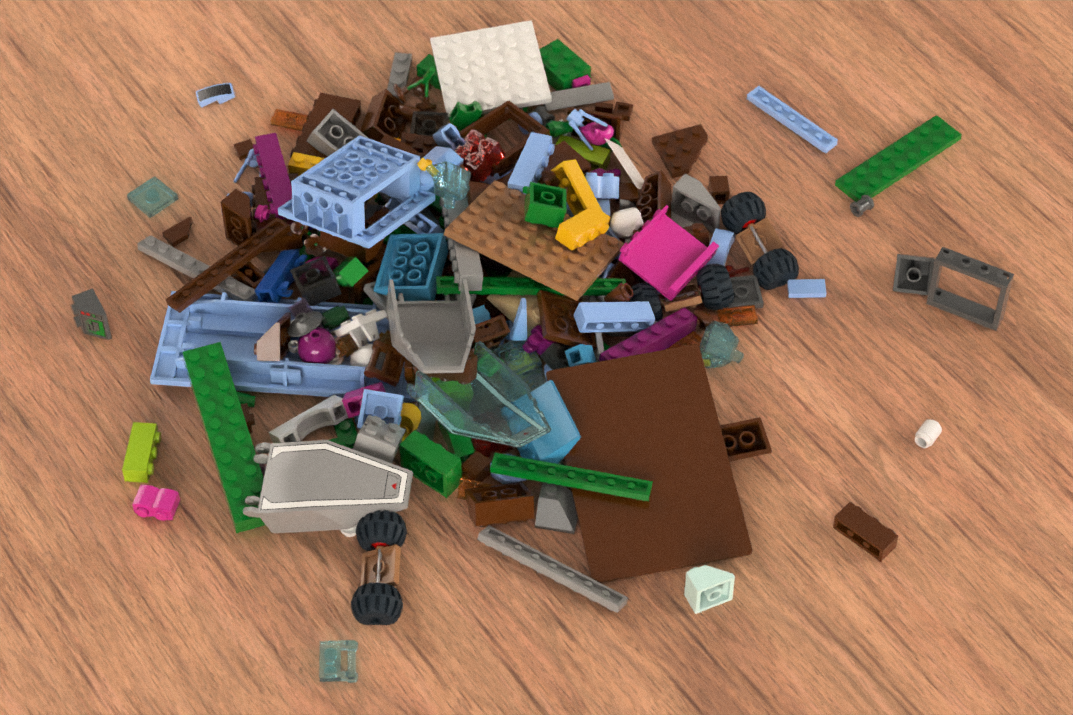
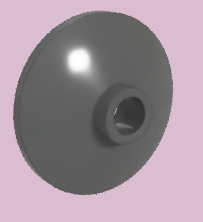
M317 311L298 314L287 329L289 336L300 337L310 333L321 324L323 316Z

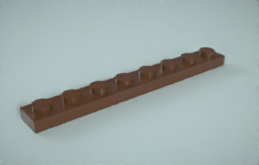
M277 217L166 299L167 305L179 313L290 232V225Z

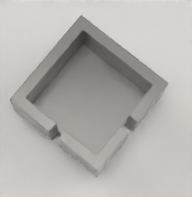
M368 415L357 435L353 450L392 463L399 450V445L402 442L406 429L394 423L385 424V421L381 418Z

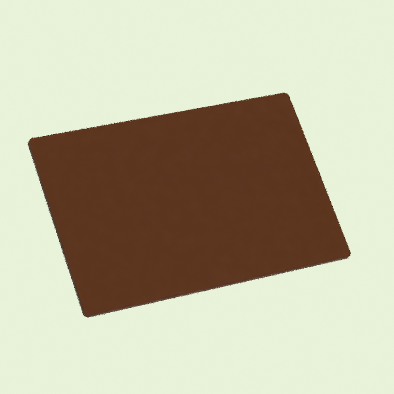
M688 345L546 372L547 381L552 380L581 435L578 442L564 457L566 466L653 481L649 502L571 487L592 579L599 583L752 554L753 549L699 345Z

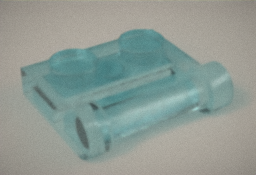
M320 641V682L346 681L348 683H355L358 681V673L356 672L357 641ZM341 650L347 651V671H341Z

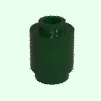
M344 305L336 306L322 313L323 320L321 323L324 329L333 330L341 326V323L349 320L350 317Z

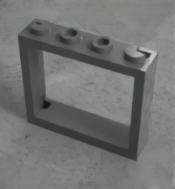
M942 247L935 259L926 304L997 331L1004 318L1014 274ZM942 266L1001 288L996 310L938 288Z

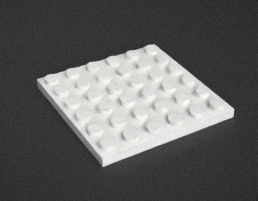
M532 20L430 38L448 121H450L449 114L457 102L465 105L471 104L474 101L480 103L483 111L481 115L488 114L508 100L519 108L552 102Z

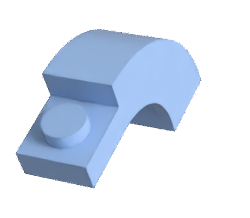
M715 229L710 244L714 241L719 245V248L706 265L720 264L725 266L729 250L735 241L736 234L725 229Z

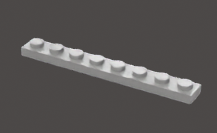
M151 235L137 243L138 250L193 279L210 267ZM230 276L213 288L221 294L226 292L229 298L236 301L252 302L258 298L254 291L255 289Z
M490 525L478 535L477 540L483 542L486 546L500 551L503 555L509 556L523 565H527L538 573L548 576L555 582L569 587L572 591L588 597L591 601L597 602L611 611L618 613L627 604L628 597Z

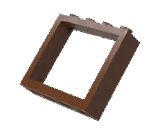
M508 100L459 133L460 137L465 139L470 145L508 119H512L529 133L534 132L550 136V132L546 127ZM528 138L493 161L472 145H470L472 152L466 157L492 177L495 173H498L499 177H501L516 166Z

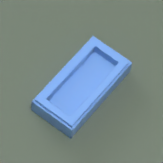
M825 279L787 280L789 298L826 297Z

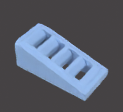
M521 298L512 326L513 341H524L527 339V304L525 298Z

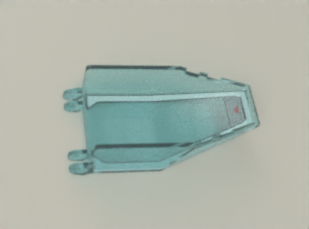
M481 341L476 342L474 355H478L477 378L469 384H459L458 381L453 380L434 382L425 373L418 370L416 371L415 386L412 383L406 385L407 393L410 397L421 404L452 434L520 448L551 432V427L543 412L539 410L536 399L532 397L528 384Z

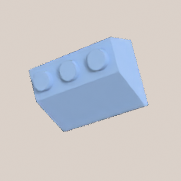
M439 146L433 148L423 158L432 161L431 165L438 172V176L435 177L428 169L425 171L420 169V189L436 194L446 185L447 181L452 180L459 165L463 164L464 159L451 148Z

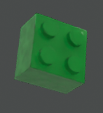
M530 182L525 196L524 221L558 228L559 224L563 222L567 211L566 189Z

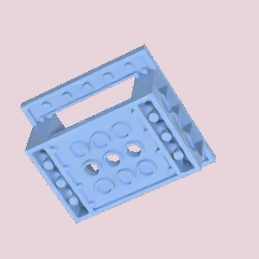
M359 135L292 180V199L278 208V215L369 249L434 202L435 194L420 189V168L417 165L420 161V156ZM381 192L403 201L402 204L365 229L364 202Z

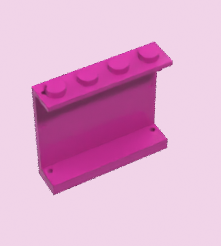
M666 205L662 210L658 209L655 212L651 221L647 220L641 232H635L629 244L626 242L621 247V255L618 260L672 301L696 276L698 271L714 257L719 245L713 241L706 247L665 215L669 207Z

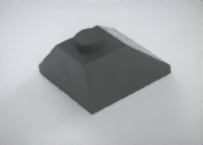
M897 254L893 291L928 295L935 258Z
M543 482L538 500L535 528L575 534L578 517L572 491L565 486Z

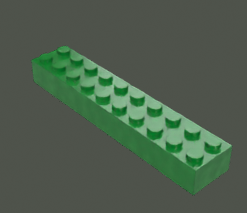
M221 342L183 351L184 365L235 532L240 533L265 526L261 518L248 517L243 514L245 507L253 506L258 508V506L245 503V498L247 496L260 497L264 478L259 463L253 460L254 455H256Z

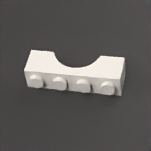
M332 395L268 433L272 442H301L310 432L324 426L336 425L347 419L348 415L342 402L343 398Z

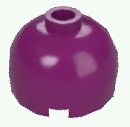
M317 327L310 333L300 336L298 341L299 357L305 363H330L336 355V342L333 335L326 329Z

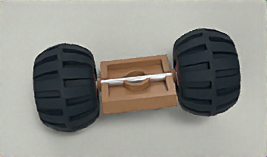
M752 192L739 193L728 199L721 209L722 223L727 230L736 234L735 237L753 266V275L757 277L759 286L765 290H771L787 284V280L796 279L799 274L797 259L791 252L785 249L766 217V208L763 200Z
M708 264L702 267L696 275L698 288L694 284L686 286L672 301L663 294H658L657 290L649 283H637L631 287L633 297L627 302L649 301L655 321L659 322L663 319L661 305L665 312L675 313L684 307L693 308L702 302L707 309L722 310L734 301V291L726 267L720 264Z
M377 510L373 514L372 512L366 514L357 523V541L368 552L362 553L360 587L353 594L351 609L355 619L363 625L394 624L402 613V597L394 586L399 585L400 550L405 542L407 530L403 518L396 512H389V510L380 512V510Z

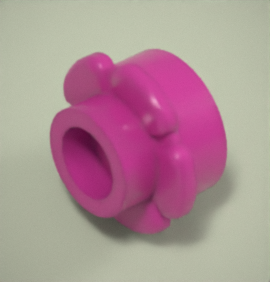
M258 205L255 211V219L260 220V222L268 220L270 216L268 205Z

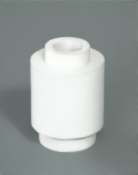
M925 420L915 434L916 444L922 448L931 446L942 432L940 424L935 420Z

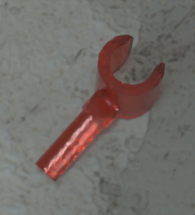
M732 265L725 266L730 278L735 277V274L749 271V267L734 269Z

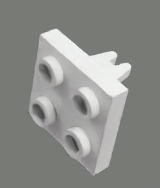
M374 309L365 313L366 316L359 314L352 317V322L348 320L341 323V328L335 330L337 338L350 334L358 348L368 344V340L371 342L374 339H379L376 322L388 317L385 309L378 312Z

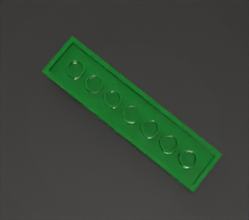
M936 115L837 179L835 186L855 202L859 201L864 194L873 198L961 140L962 134Z

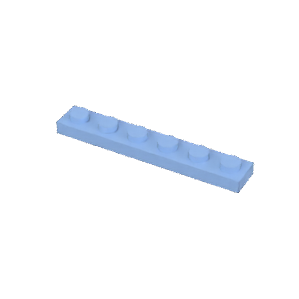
M760 86L747 94L748 101L825 154L837 145L838 139Z

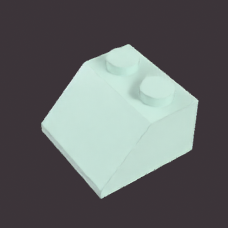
M707 565L694 567L686 572L684 596L694 613L697 614L732 600L735 576L733 573Z

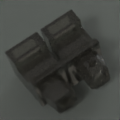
M558 342L552 343L540 357L552 370L569 367L565 351L573 346Z

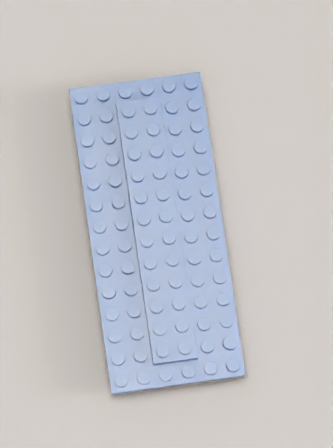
M222 292V295L205 294L180 313L170 306L167 307L150 383L155 385L191 387L182 352L221 342L235 389L238 391L321 397L336 395L343 398L347 392L382 382L386 393L403 395V402L407 403L420 401L418 398L421 396L423 378L422 375H418L416 388L409 389L408 383L405 380L404 365L396 387L376 378L366 377L364 375L365 367L350 365L351 354L359 349L350 334L342 336L339 342V352L344 357L342 365L301 362L298 352H289L281 361H257V355H254V344L287 312H291V321L294 320L295 315L291 308L302 301L305 302L310 312L317 311L321 314L336 306L344 305L351 322L352 317L363 314L366 316L365 313L374 309L377 312L380 311L375 303L373 305L307 301L302 300V298H297V300L281 299L279 303L259 302L258 298L252 302L236 301L229 298L226 292ZM387 318L376 322L380 337L377 341L392 346L389 322ZM291 337V340L299 341L300 337ZM374 339L371 342L368 340V344H373L376 340Z

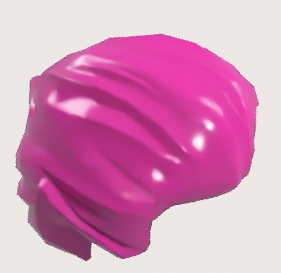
M596 122L579 128L590 144L598 146L607 142L605 138L610 140L614 133L612 126L608 125L605 127Z

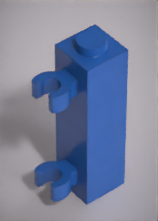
M297 249L281 251L254 290L259 302L279 303L282 297H290L293 290L287 289L300 270L306 271L311 266L310 263H304L307 255L300 256Z

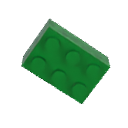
M559 39L539 49L547 82L556 91L571 89L572 80L588 75L591 78V66Z
M414 430L399 445L401 467L411 470L413 477L445 498H448L462 484L461 459L459 456L450 453L441 444H436L425 434Z

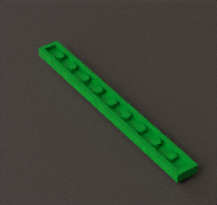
M436 276L437 294H460L461 291L458 289V284L454 283V277ZM483 277L482 291H469V294L524 296L537 295L540 290L560 296L564 295L529 277ZM597 278L583 295L606 296L620 283H626V280Z

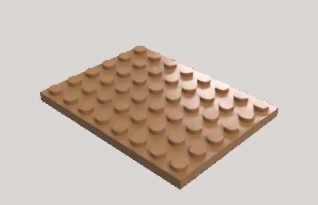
M496 180L445 229L444 236L576 301L581 298L620 253L621 247L625 244L615 237L601 234L594 240H590L582 247L572 251L555 239L558 228L524 221L526 195L519 190L510 189L504 183ZM565 214L563 222L570 219L571 217L568 214Z

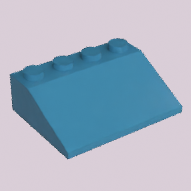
M444 233L390 235L374 286V292L387 296L389 279H393L396 299H398L399 293H403L404 301H435L437 294L436 276H442L449 251Z
M552 380L547 381L512 404L517 410L546 431L520 446L516 445L522 458L559 464L581 438ZM509 410L502 416L512 438L533 428Z

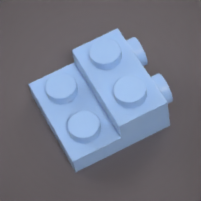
M364 389L357 428L361 429L368 415L381 418L385 421V424L394 423L400 426L404 396Z

